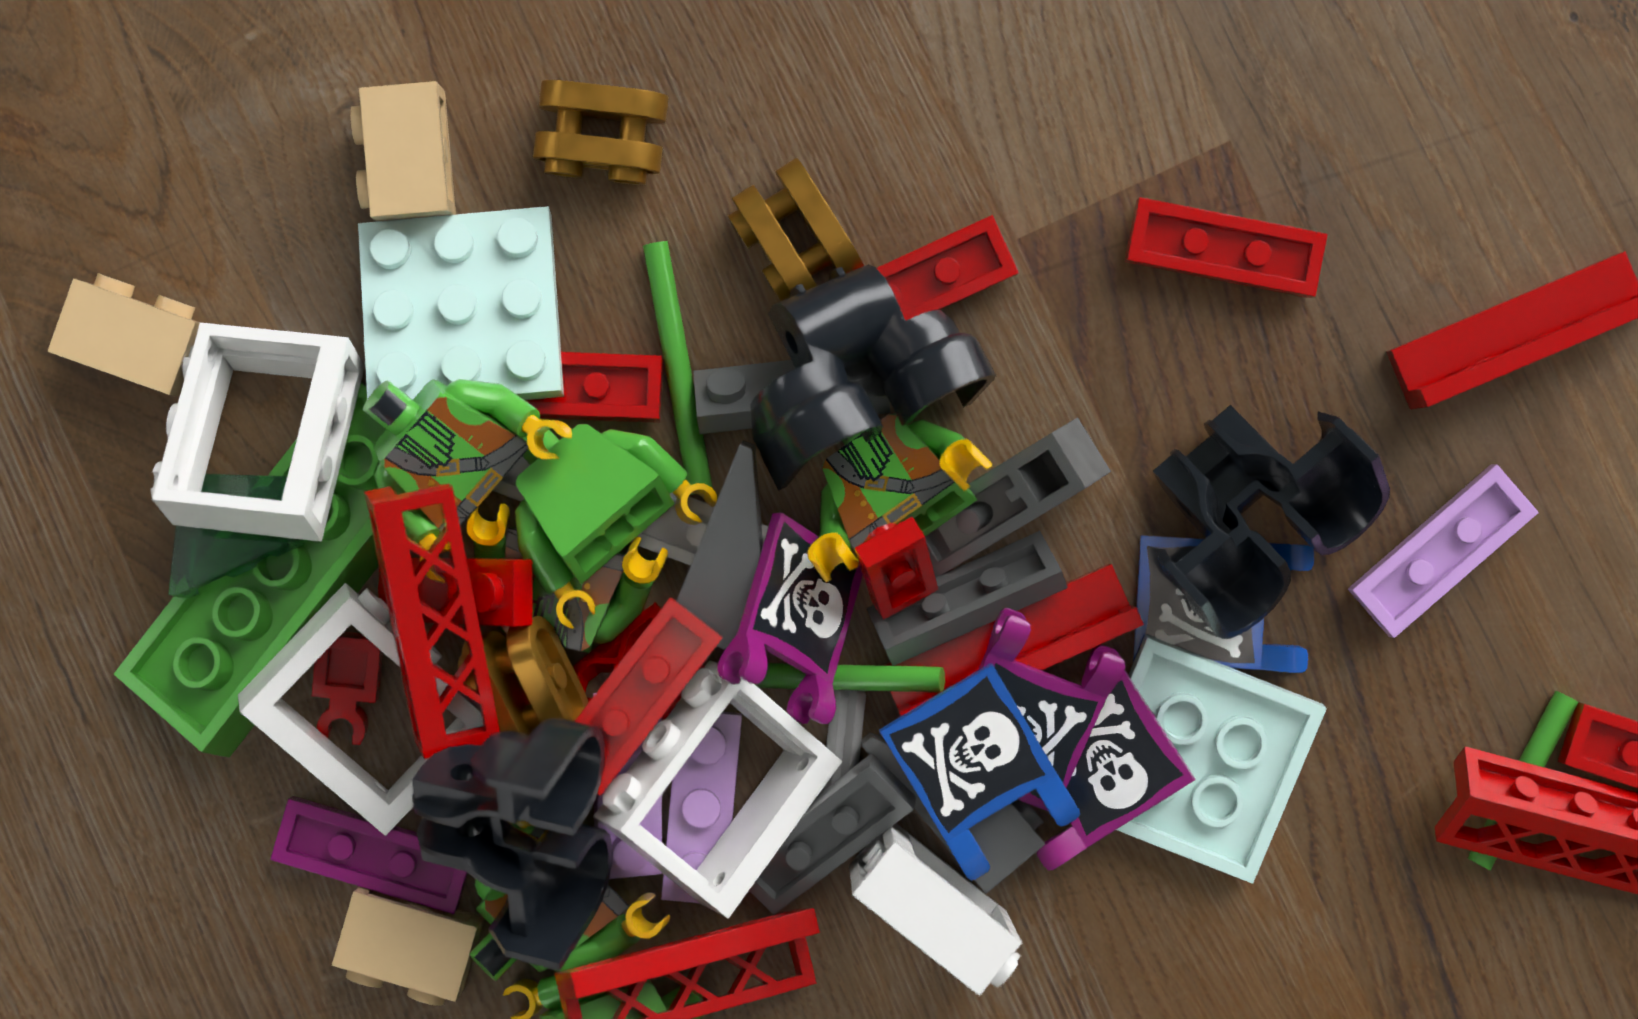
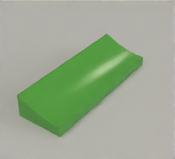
M362 381L322 542L224 531L114 673L118 679L202 753L231 757L255 726L240 712L238 694L345 583L358 593L379 566L364 492L378 489L374 476L380 462L373 447L387 429L363 411L367 401V386ZM297 439L251 498L282 500Z

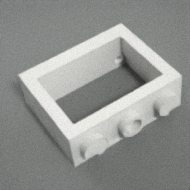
M200 323L189 357H184L183 360L184 383L179 401L174 403L168 412L166 423L168 441L163 460L156 463L152 471L155 477L154 485L150 489L152 500L173 525L322 542L365 368L350 339L339 336ZM233 370L312 378L281 501L201 492Z
M345 583L238 694L239 708L246 718L386 836L414 807L412 801V778L429 758L424 759L421 755L395 784L387 790L281 699L292 685L350 625H353L400 667L392 626L389 622L390 616L387 604L381 598L375 596L368 588L359 595ZM433 646L430 650L432 663L441 668L437 662L442 658V655ZM435 677L440 697L448 684ZM458 691L447 707L457 719L446 729V734L483 726L479 703Z
M710 660L704 668L695 673L682 690V698L668 717L656 724L644 739L642 752L627 772L616 777L607 787L603 795V804L593 817L696 901L729 919L842 761L755 684H750L742 678L739 684L728 683L719 676L717 672L718 663ZM730 703L784 751L698 869L694 870L639 824Z
M897 823L866 845L849 865L852 895L979 996L990 983L996 988L1000 987L1017 967V960L1021 955L1016 950L1022 942L1007 911Z

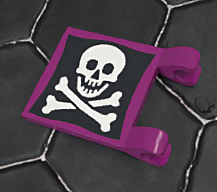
M772 513L738 633L720 657L717 672L723 680L730 684H739L741 678L750 684H759L764 680L767 672L766 651L806 674L789 699L787 713L800 724H808L810 718L819 724H828L832 721L836 711L833 680L863 573L860 564L858 567L849 570L843 562L832 570L830 574L831 580L825 582L807 556L809 547L819 536L783 513Z
M1004 608L997 616L987 651L979 669L989 663L993 664L1064 786L1067 787L1102 707L1124 672L1125 661L1113 648L1105 645L1094 647L1088 658L1081 686L1015 661V658L1027 641L1031 627L1022 613L1010 608ZM1036 789L1017 799L1048 811Z
M1125 670L1119 682L1107 697L1066 787L1080 810V816L1071 822L1072 826L1045 841V845L1037 851L1039 860L1048 871L1058 868L1092 844L1196 779Z

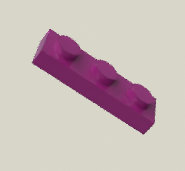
M296 796L288 798L270 860L451 914H455L458 910L468 877V872L423 861L417 832L395 826L385 836L363 816Z

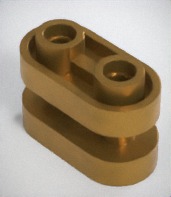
M543 80L541 82L539 108L557 113L555 132H536L533 159L545 162L544 173L550 175L582 178L583 168L609 170L608 180L612 182L646 185L647 174H660L663 147L644 142L646 123H666L669 96L635 88L564 80ZM583 116L621 121L619 139L581 135Z
M797 157L775 171L784 188L766 200L762 198L754 185L732 197L738 210L728 215V218L747 248L757 242L762 247L771 262L770 265L762 269V272L780 301L788 299L790 290L799 284H802L805 290L816 287L817 285L812 276L832 264L834 269L842 267L845 273L864 266L852 242ZM796 210L799 211L817 240L816 244L800 254H797L778 223Z
M532 617V625L510 626L507 632V639L497 631L481 634L500 731H516L530 735L546 719L562 718L571 721L576 720L587 706L588 699L554 628L544 617ZM467 641L463 645L462 655L458 660V668L469 654ZM472 670L464 683L476 690Z

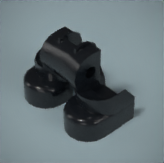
M868 264L849 273H845L842 267L831 271L828 282L809 290H805L802 284L793 287L790 290L789 298L774 304L768 312L796 369L771 382L751 402L753 440L779 491L786 488L801 468L822 451L860 433L865 442H869L875 439L882 431L883 425L866 391L858 384L849 383L845 367L867 359L884 381V391L902 426L911 423L923 409L953 391L956 392L963 407L972 404L994 381L996 374L976 337L968 333H960L954 320L939 309L931 310L905 321L890 285L875 267Z
M1229 405L1213 420H1208L1204 423V428L1209 437L1187 456L1174 449L1170 452V456L1153 470L1155 477L1166 494L1187 519L1206 537L1177 563L1170 559L1165 549L1155 550L1165 576L1184 594L1194 612L1218 637L1222 639L1236 637L1259 623L1276 607L1285 595L1291 582V571L1287 562L1259 533L1249 529L1241 515L1263 495L1283 509L1287 521L1293 529L1320 555L1333 554L1347 547L1358 539L1384 510L1390 497V487L1380 456L1353 429L1349 428L1340 417L1318 411L1317 420L1322 431L1320 440L1293 464L1279 454L1232 405Z
M550 718L543 720L530 735L516 731H500L491 734L481 746L465 744L448 747L435 753L421 766L412 778L414 810L417 815L423 817L417 829L422 860L466 871L485 886L508 894L503 908L488 929L505 957L560 971L594 918L604 898L612 867L613 846L611 837L605 829L582 824L596 799L605 763L603 733L597 726L562 718ZM527 821L535 827L546 829V831L538 838L513 827V823Z

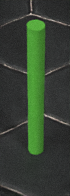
M668 241L643 245L681 458L683 468L687 471L685 479L691 485L703 483L713 488L703 434H699L695 388Z

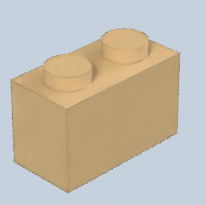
M437 81L359 88L360 106L351 107V128L355 144H364L366 170H357L356 174L357 194L361 209L369 208L370 217L377 222L456 215L445 90Z
M97 273L94 284L73 278L47 352L162 393L180 397L184 383L183 360L185 357H189L191 346H194L200 322L192 320L195 307L161 295L157 296L154 306L131 298L135 286Z
M359 886L353 891L331 966L347 970L346 978L360 985L380 988L383 987L385 981L409 988L407 996L425 1004L441 1006L444 1005L445 999L456 1002L464 990L473 960L469 953L477 946L484 918L462 910H457L455 914H451Z

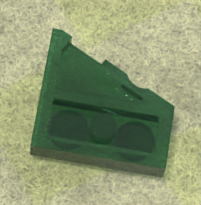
M205 474L201 492L281 501L288 476ZM176 525L168 595L189 599L199 594L198 588L224 576L234 578L255 568L266 557H279L304 545V540Z

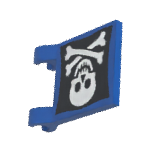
M1140 535L1136 608L1144 625L1135 629L1133 662L1143 638L1147 634L1230 668L1303 673L1306 671L1308 652L1303 647L1298 645L1263 644L1264 618L1248 631L1236 637L1227 639L1218 637L1194 612L1184 594L1165 576L1155 550L1165 549L1170 559L1177 563L1204 539ZM1269 543L1287 562L1290 570L1309 571L1314 565V550L1311 546Z
M989 663L879 729L966 877L970 880H975L990 870V864L969 828L1032 790L1036 789L1057 825L1066 826L1080 816V810L992 663Z

